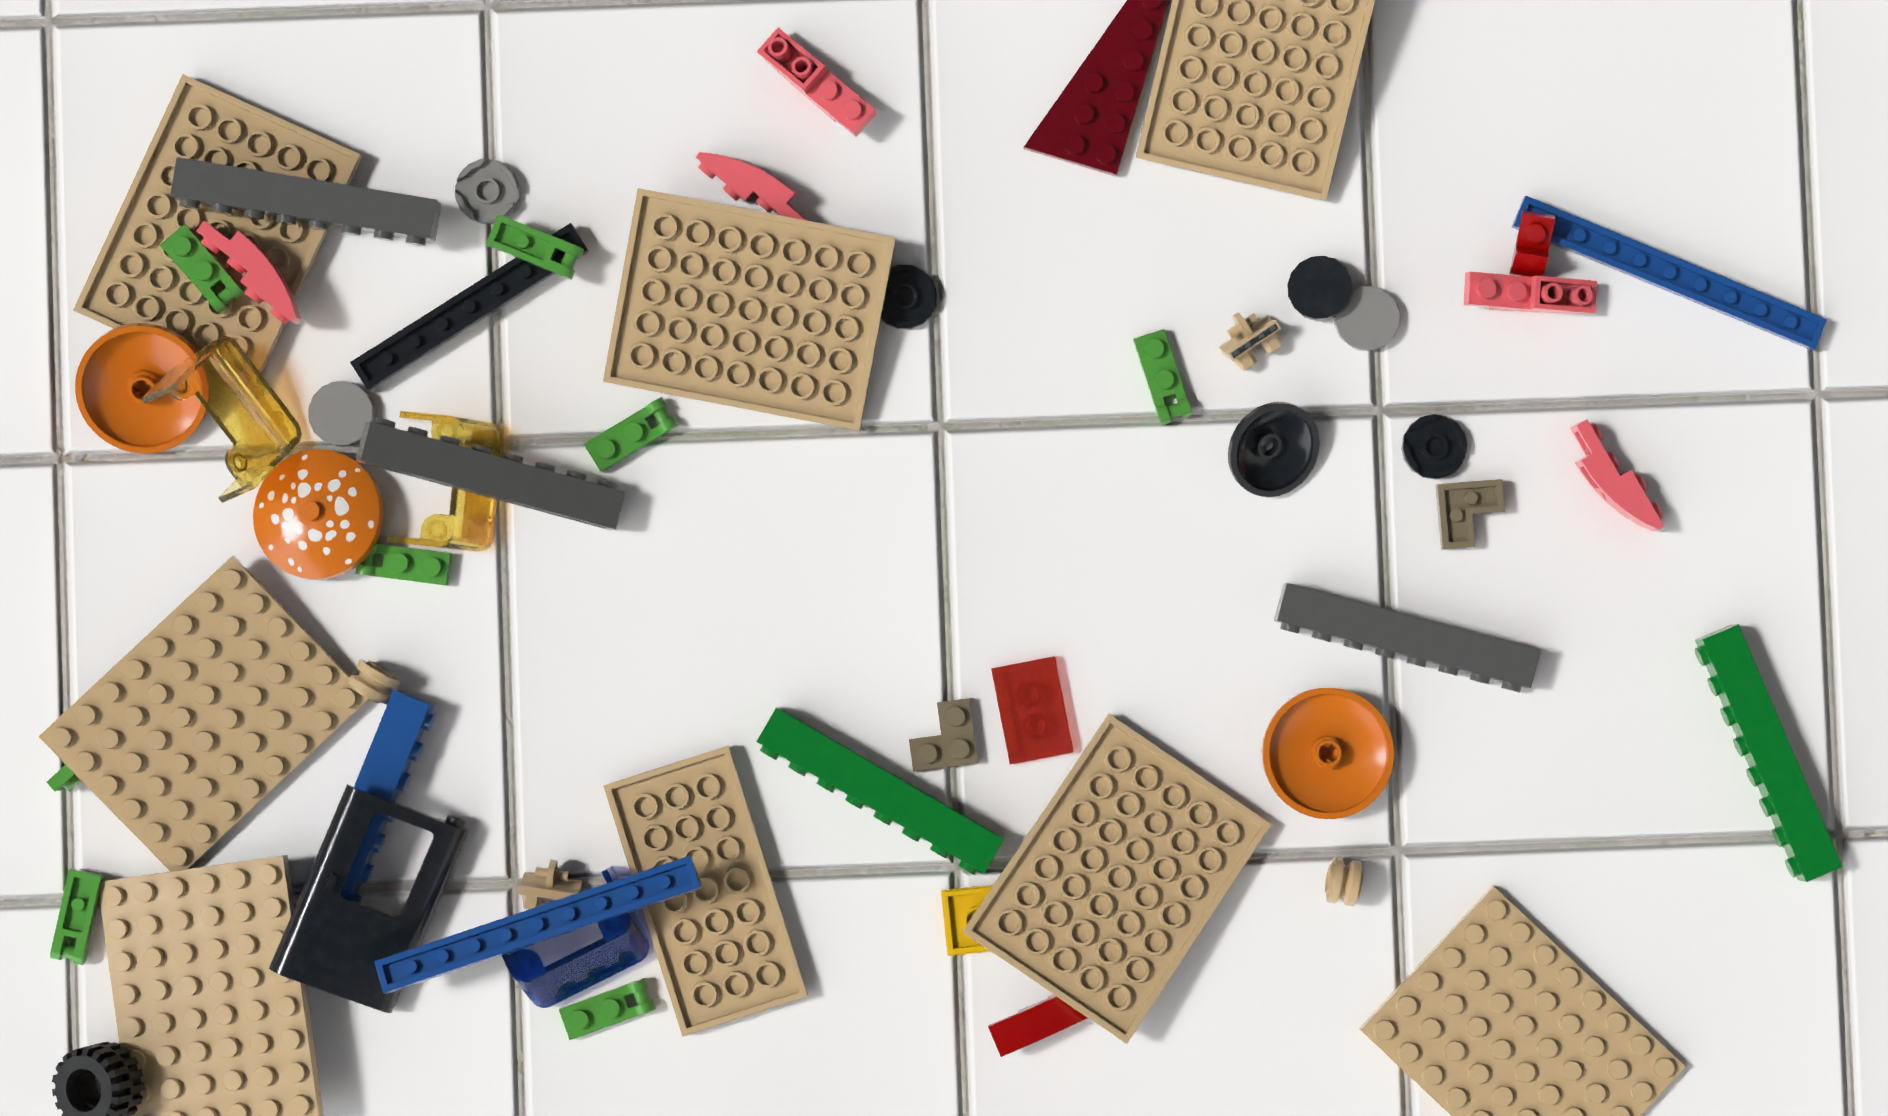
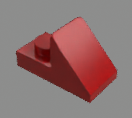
M1522 210L1509 274L1527 277L1543 276L1549 258V246L1555 223V215Z

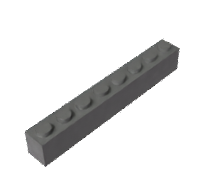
M180 157L176 158L170 193L171 197L180 201L179 206L198 210L201 204L212 206V212L231 215L232 210L244 211V217L264 220V215L277 217L276 222L287 225H296V221L299 220L309 222L308 227L328 231L329 226L342 227L341 233L360 236L361 231L374 233L373 238L385 241H393L394 236L406 238L405 243L416 246H425L426 241L435 243L442 205L437 199Z
M376 417L375 422L365 423L356 462L602 529L616 530L625 496V491L616 489L617 483L598 479L597 484L585 481V474L567 470L566 475L554 472L555 466L542 462H536L535 467L523 464V457L504 453L503 458L491 455V448L473 444L472 449L459 446V439L444 435L440 436V440L427 437L428 431L409 426L408 431L395 428L396 422Z
M1283 583L1274 617V622L1281 623L1280 629L1299 634L1300 628L1313 632L1311 638L1331 642V638L1335 637L1344 640L1343 646L1362 651L1363 645L1376 648L1375 655L1394 659L1395 654L1406 656V663L1425 668L1426 663L1429 662L1439 665V672L1457 676L1458 670L1471 674L1469 680L1489 684L1490 679L1502 682L1501 688L1518 693L1521 692L1522 687H1532L1541 652L1539 649L1290 583Z

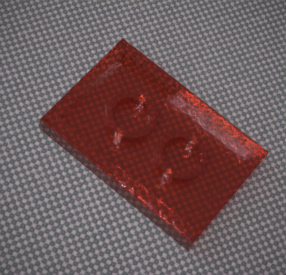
M1055 656L991 668L1009 765L1073 753L1074 750Z

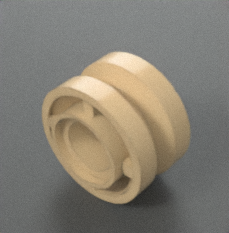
M360 659L356 665L360 671L359 675H351L347 683L353 687L354 691L376 703L388 704L390 699L388 689H397L401 681L394 677L395 674L371 660L365 661Z
M1333 858L1332 863L1328 867L1325 880L1327 902L1336 904L1339 898H1343L1344 905L1354 907L1356 900L1360 896L1363 882L1361 861L1351 860L1347 866L1343 858Z

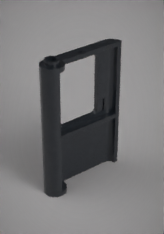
M347 784L269 969L297 982L385 1013H392L402 989L384 994L374 961L421 945L469 832L468 829L464 828L465 821L451 815H447L446 819H438ZM376 813L385 814L430 831L433 834V839L401 914L398 916L386 914L341 896V890L370 821Z

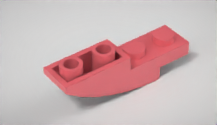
M779 27L757 50V53L800 93L855 137L877 115V111L829 72L824 64Z
M699 152L696 156L701 162L698 168L712 180L715 176L721 179L726 184L722 189L735 201H738L740 197L744 201H748L756 193L759 197L755 201L768 213H771L774 209L781 216L807 220L789 204L797 193L769 172L753 164L724 155Z
M203 221L196 230L204 237L201 243L215 254L221 250L230 258L227 263L239 273L243 274L247 270V273L240 280L247 287L244 293L259 305L263 300L271 305L273 309L270 313L285 325L289 320L299 325L302 318L293 293L281 272L263 250L239 230L230 240L215 227Z
M1471 271L1465 273L1464 305L1538 313H1596L1597 281L1537 275L1527 277Z
M1588 419L1572 426L1570 429L1585 454V457L1576 461L1575 464L1592 488L1612 508L1635 524L1650 531L1663 528L1664 525L1661 519L1664 517L1662 511L1654 501L1650 502L1644 491L1647 490V486L1643 478L1638 473L1634 474L1632 470L1621 474L1618 473L1619 463L1611 451L1606 452L1601 443L1603 435L1595 423L1590 424Z

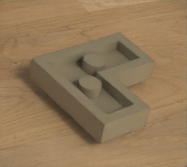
M1503 479L1435 485L1441 550L1476 547L1473 514L1505 512Z
M969 698L937 702L941 735L909 739L913 772L978 763Z

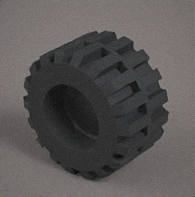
M101 1042L72 1050L71 1053L62 1057L63 1062H59L55 1068L58 1073L53 1075L52 1082L55 1083L52 1094L57 1098L55 1103L57 1110L61 1109L63 1112L61 1116L134 1115L138 1110L136 1105L141 1104L143 1100L140 1092L144 1091V1083H141L140 1078L143 1076L142 1069L138 1070L136 1065L139 1062L136 1057H130L131 1051L126 1047L120 1049V1044L115 1042L110 1044L109 1042ZM96 1077H97V1079H98V1081H99V1083H100L101 1096H100V1094L98 1093L97 1088H96V1083H95V1078H96Z

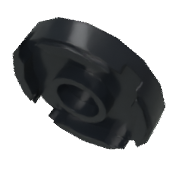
M1314 256L1300 262L1291 272L1287 284L1288 297L1294 309L1304 318L1313 321H1326L1335 318L1336 315L1348 307L1353 295V283L1346 267L1338 260L1327 256Z
M913 265L891 267L881 319L887 325L896 329L911 330L923 325L932 316L937 305V290L932 278L923 270Z
M1431 414L1420 417L1409 425L1403 435L1401 450L1403 459L1412 472L1422 478L1435 480L1447 477L1460 468L1465 459L1468 445L1465 433L1457 422L1446 416Z

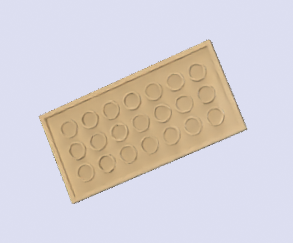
M729 745L603 785L631 875L690 855L694 860L702 889L642 908L682 1037L807 997L808 993Z

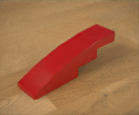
M1051 995L1045 1000L1019 1010L1018 1013L989 1024L988 1028L1000 1057H1003L1087 1019V1017L1055 995Z

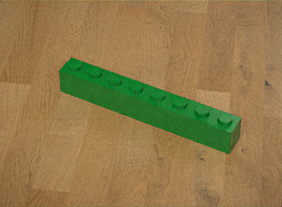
M1739 624L1728 625L1695 639L1697 648L1694 649L1695 655L1701 666L1706 665L1710 678L1707 679L1710 690L1714 696H1719L1723 708L1720 709L1722 718L1728 727L1732 726L1736 738L1733 739L1734 746L1741 757L1745 756L1749 768L1746 769L1748 779L1754 787H1758L1762 796L1759 799L1760 807L1766 817H1771L1775 826L1772 829L1773 837L1777 845L1784 848L1788 857L1785 860L1788 872L1793 878L1796 877L1799 881L1808 882L1842 868V864Z
M778 707L775 708L756 741L762 745L759 750L775 760H777L779 755L790 761L788 767L804 777L807 772L819 778L816 784L832 793L836 788L847 794L845 801L859 809H862L864 805L875 810L873 817L889 826L892 821L904 827L901 832L902 834L916 842H919L920 838L932 843L930 850L946 859L949 854L961 860L958 866L973 875L977 871L986 872L1004 840L998 834Z

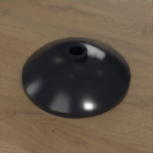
M1271 402L1255 408L1240 421L1231 436L1228 447V464L1232 476L1241 487L1257 496L1275 497L1292 491L1309 476L1316 464L1320 448L1317 426L1307 412L1291 403ZM1267 438V443L1261 447L1262 442Z

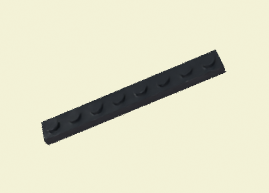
M571 223L552 234L554 237L583 248L582 256L589 252ZM556 250L552 261L561 264L565 253ZM515 257L350 363L366 389L370 391L555 273Z

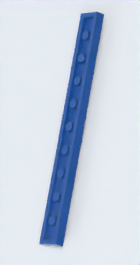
M1529 196L1523 197L1511 226L1512 228L1519 229L1522 210L1555 215L1551 244L1811 351L1816 349L1827 321L1826 318Z
M690 855L374 961L382 991L384 994H388L702 889L693 857Z

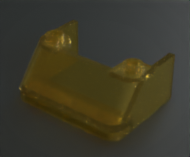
M223 336L212 341L171 369L141 398L144 403H147L167 393L179 401L187 400L194 394L197 396L233 443V446L226 452L225 463L235 481L218 497L222 503L255 489L301 440L302 433L299 423L237 341L229 336Z
M400 411L399 417L408 422L432 424L431 435L433 439L440 440V436L444 435L459 439V446L472 449L473 444L491 448V455L503 456V432L497 425L491 422L449 415ZM452 488L449 515L433 514L427 517L421 526L420 539L387 536V542L398 545L470 552L485 551L492 545L494 540L498 500Z

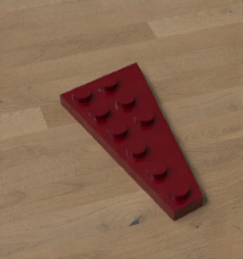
M1127 0L1024 145V150L1116 177L1169 0Z

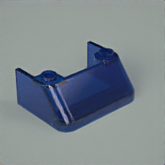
M613 866L601 872L606 883L619 879ZM635 911L598 923L603 938L547 966H544L537 952L528 948L502 955V958L511 976L530 1001L541 1008L551 1007L641 962L647 957L650 951V942Z

